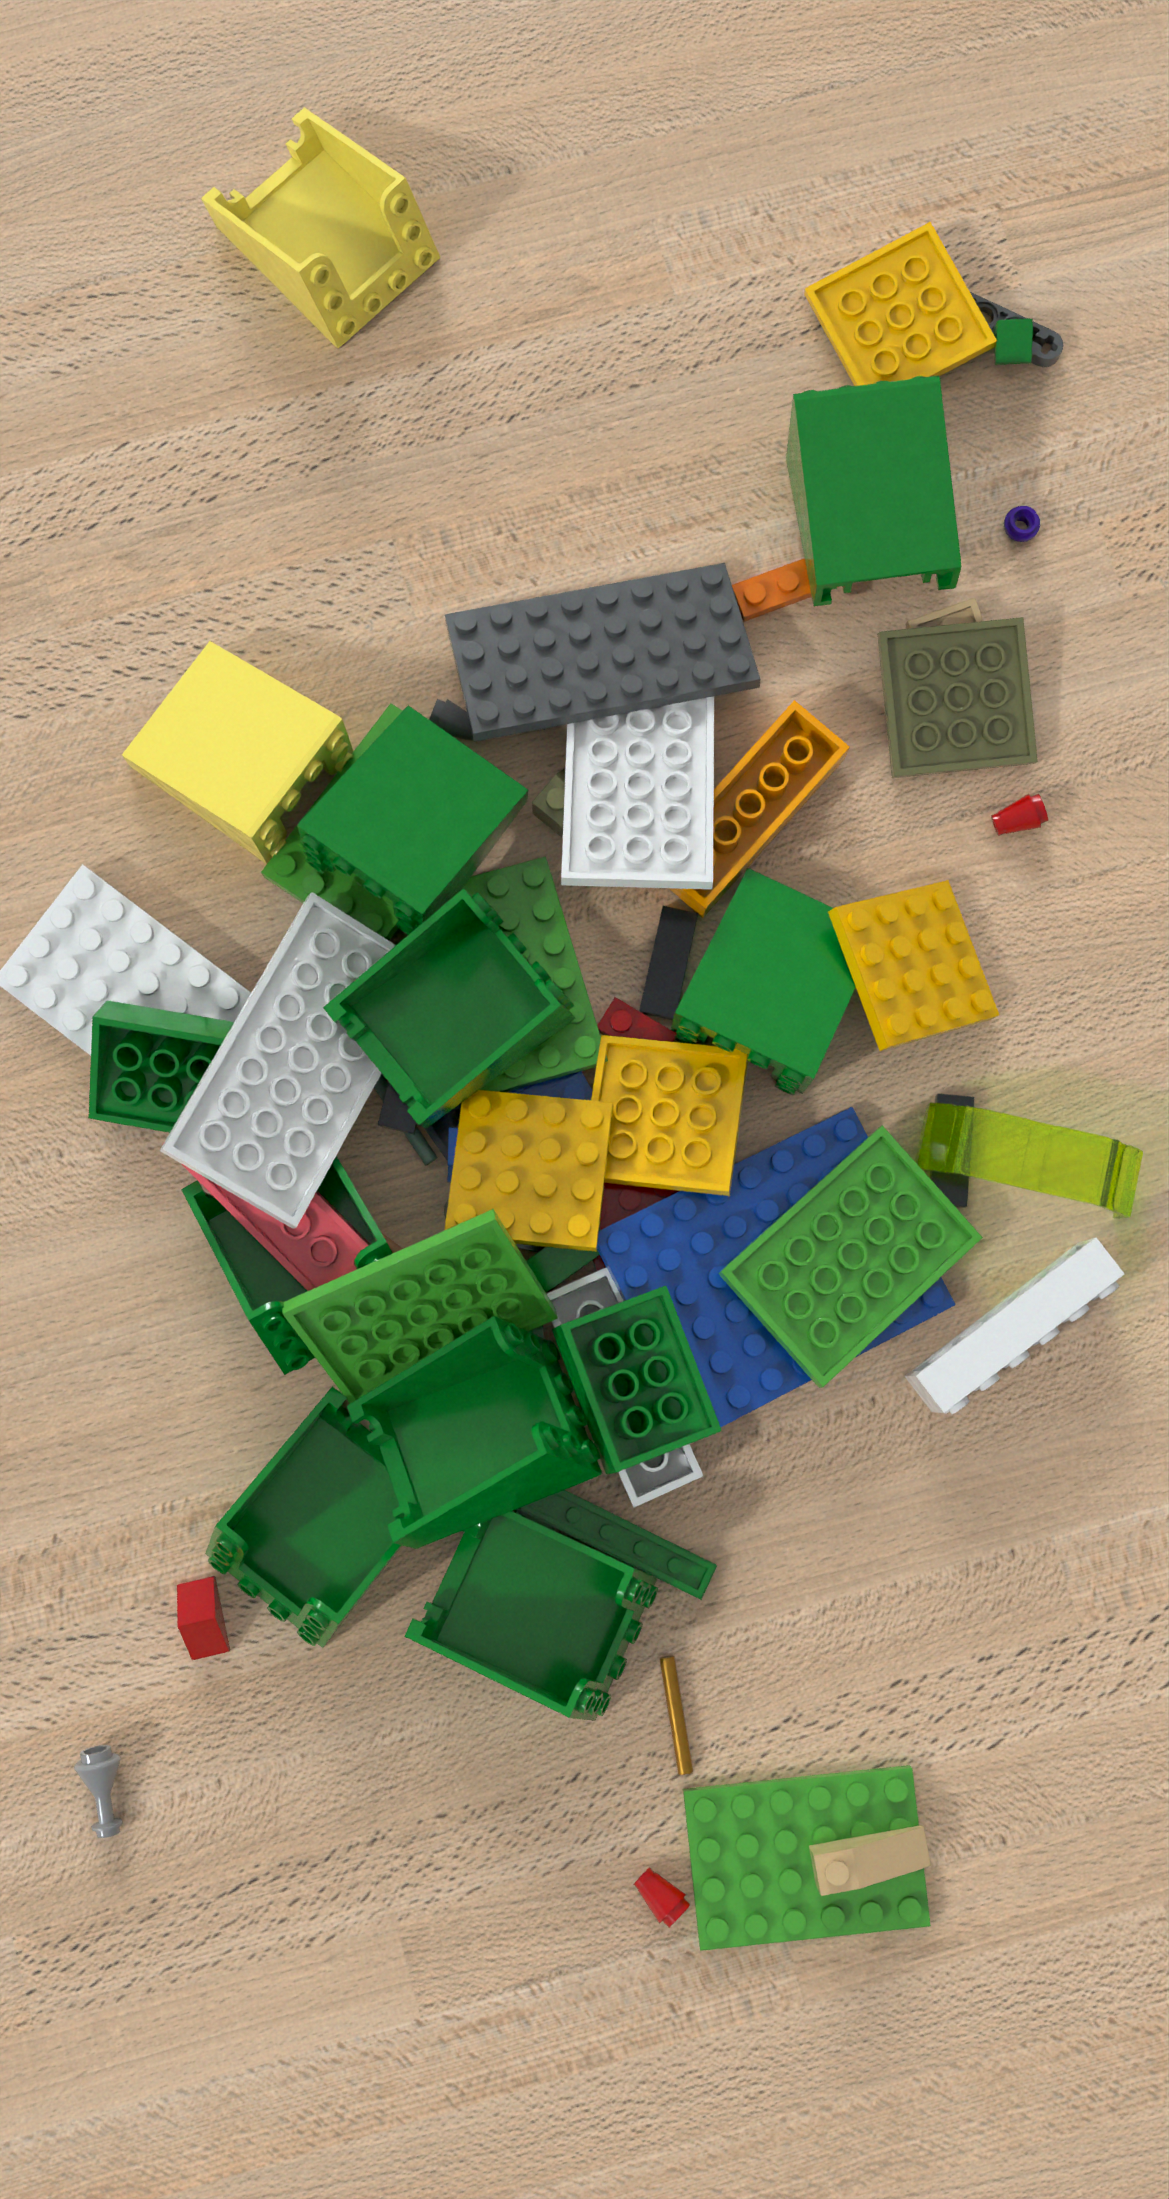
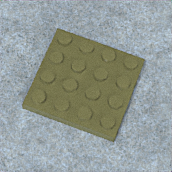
M1023 617L881 631L877 634L892 778L1028 765L1038 762Z

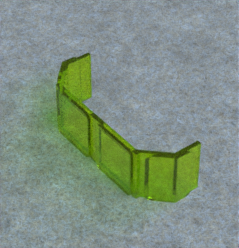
M930 1102L925 1111L915 1162L923 1171L961 1174L1096 1205L1114 1212L1113 1218L1120 1219L1131 1217L1143 1151L1131 1145H1126L1120 1142V1140L1075 1129L1054 1126L983 1108Z

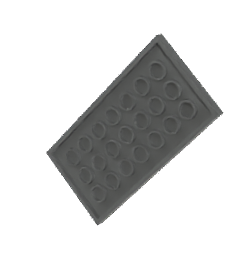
M725 563L445 614V623L474 742L760 688V675Z

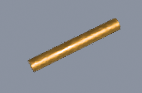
M673 1655L659 1658L677 1770L679 1775L693 1773L675 1657Z

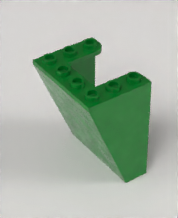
M917 376L907 380L879 381L875 384L860 386L845 385L837 389L807 390L803 393L793 394L786 462L813 606L832 604L831 590L837 589V587L842 586L844 593H851L853 583L921 574L922 582L928 583L931 580L932 574H936L938 590L956 588L962 565L939 376Z
M408 705L302 818L297 827L301 838L300 842L304 849L303 852L307 856L306 862L322 874L326 870L334 872L337 869L348 877L352 873L365 881L363 887L379 899L384 895L392 900L394 915L398 919L396 926L409 935L462 890L527 802L528 789Z
M747 868L676 1009L671 1030L676 1033L674 1039L680 1043H698L703 1045L707 1037L710 1036L714 1038L712 1043L725 1051L733 1052L734 1049L748 1054L747 1060L756 1066L767 1069L769 1065L775 1067L771 1077L776 1081L774 1086L777 1089L790 1095H795L796 1091L803 1094L818 1072L856 987L828 911L833 908Z
M464 888L323 1007L335 1023L340 1022L347 1031V1035L357 1042L400 1095V1100L409 1107L407 1112L416 1123L425 1128H428L575 1019L574 1015L569 1011L574 1007V1004L553 983L549 974L538 961L531 965L522 955L528 949L514 933L507 937L499 927L504 921L478 892L471 896Z
M336 1156L317 1191L371 1244L362 1249L354 1260L356 1269H359L393 1253ZM198 1180L182 1188L181 1190L248 1321L283 1374L286 1375L293 1370L303 1368L315 1357L284 1317L282 1308H284L283 1302L307 1292V1290L212 1194L204 1192Z
M493 1316L347 1405L353 1423L357 1424L364 1419L369 1421L370 1425L368 1426L372 1433L367 1435L368 1442L380 1447L399 1503V1507L392 1510L393 1516L397 1520L387 1525L393 1543L418 1549L603 1474L598 1463L600 1459L599 1451L587 1435L584 1427L587 1425L584 1414L575 1405L571 1395L573 1385L567 1375L562 1372L558 1362L560 1360L559 1350L551 1340H546L535 1335L532 1331H527L516 1326L514 1323H509Z
M333 1386L215 1525L205 1553L210 1557L208 1562L215 1570L224 1575L229 1572L239 1581L237 1585L245 1594L251 1598L260 1597L269 1605L267 1609L275 1618L282 1622L290 1621L298 1628L297 1634L305 1642L312 1646H315L317 1643L322 1648H324L402 1546L393 1543L387 1526L397 1520V1518H394L392 1510L399 1507V1503L380 1447L368 1442L367 1435L372 1432L362 1424L352 1422L350 1414L342 1406L347 1397Z
M513 1511L463 1530L464 1534L433 1602L426 1601L423 1608L427 1610L425 1617L422 1618V1621L412 1618L404 1637L568 1718L595 1721L598 1715L603 1716L611 1700V1695L608 1694L613 1679L618 1680L625 1669L627 1659L623 1656L629 1643L634 1644L640 1635L643 1623L639 1622L644 1608L649 1609L656 1598L658 1587L654 1585L657 1578Z

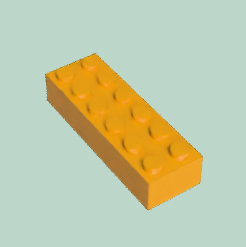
M794 700L714 789L712 890L669 889L704 918L845 760L850 746Z

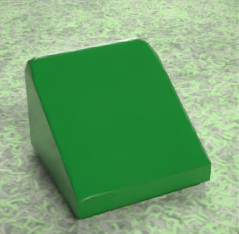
M1033 319L998 320L994 328V336L997 340L994 347L995 365L1031 363Z

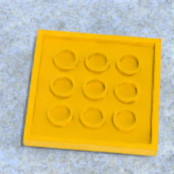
M931 222L804 288L806 299L854 386L875 384L879 381L907 380L917 376H941L991 350L997 342Z
M949 880L837 906L828 911L879 1051L985 1022L1000 1016Z
M601 1035L591 1100L613 1102L605 1183L730 1196L748 1054L734 1049L733 1052H728L717 1046Z
M478 1090L464 1100L461 1104L444 1231L494 1209L515 1244L597 1252L613 1102Z

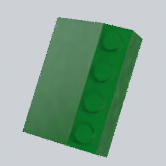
M107 1000L92 1016L88 1119L170 1133L234 1022Z
M667 1286L633 1297L552 1329L606 1474L620 1472L722 1431Z

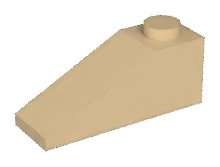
M923 1825L809 1845L815 1883L821 1896L861 1889L931 1866Z

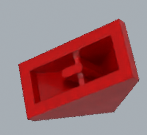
M215 1576L177 1585V1626L192 1660L230 1652Z

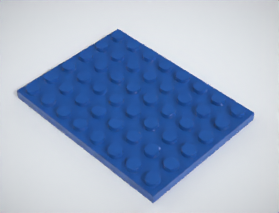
M853 1107L734 1164L730 1196L679 1191L599 1231L597 1250L623 1301L667 1286L720 1427L812 1380L718 1273L868 1138ZM942 1277L857 1356L955 1306L956 1304Z

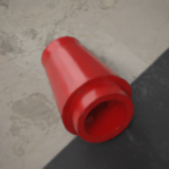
M1027 794L998 813L991 815V819L997 835L1000 836L1002 834L1041 828V824L1048 821V815L1039 794L1034 796Z
M650 1867L633 1884L659 1924L663 1921L668 1928L690 1906L689 1902L684 1898L686 1896L684 1892L654 1872Z

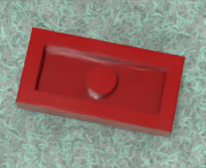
M614 997L597 1025L599 1032L606 1036L674 1042L676 1033L616 997Z

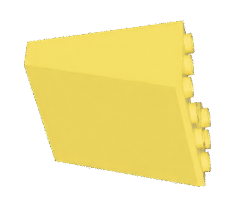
M304 107L292 118L293 123L299 127L301 132L299 141L295 143L290 139L285 143L292 158L246 198L233 189L229 193L232 200H226L223 194L213 187L201 200L216 227L339 349L441 257L406 178Z
M209 641L123 752L122 756L131 768L267 864L274 854L277 855L286 843L287 831L280 817L285 810L290 812L296 806L301 797L300 790L306 782H313L323 768L330 775H334L338 771L341 772L346 762L353 757L352 753L354 750L342 718Z

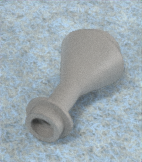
M99 1745L81 1751V1760L75 1764L74 1770L95 1797L98 1822L91 1826L92 1831L96 1832L98 1838H107L120 1833V1826L123 1824L121 1818H114L110 1795L121 1757L116 1753H112L110 1745Z

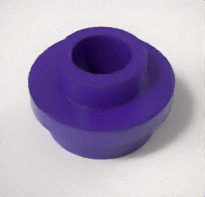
M1018 506L1011 509L1004 519L1006 534L1018 542L1031 540L1036 536L1040 528L1038 514L1028 506ZM1015 522H1024L1027 525V529L1022 530L1018 528Z

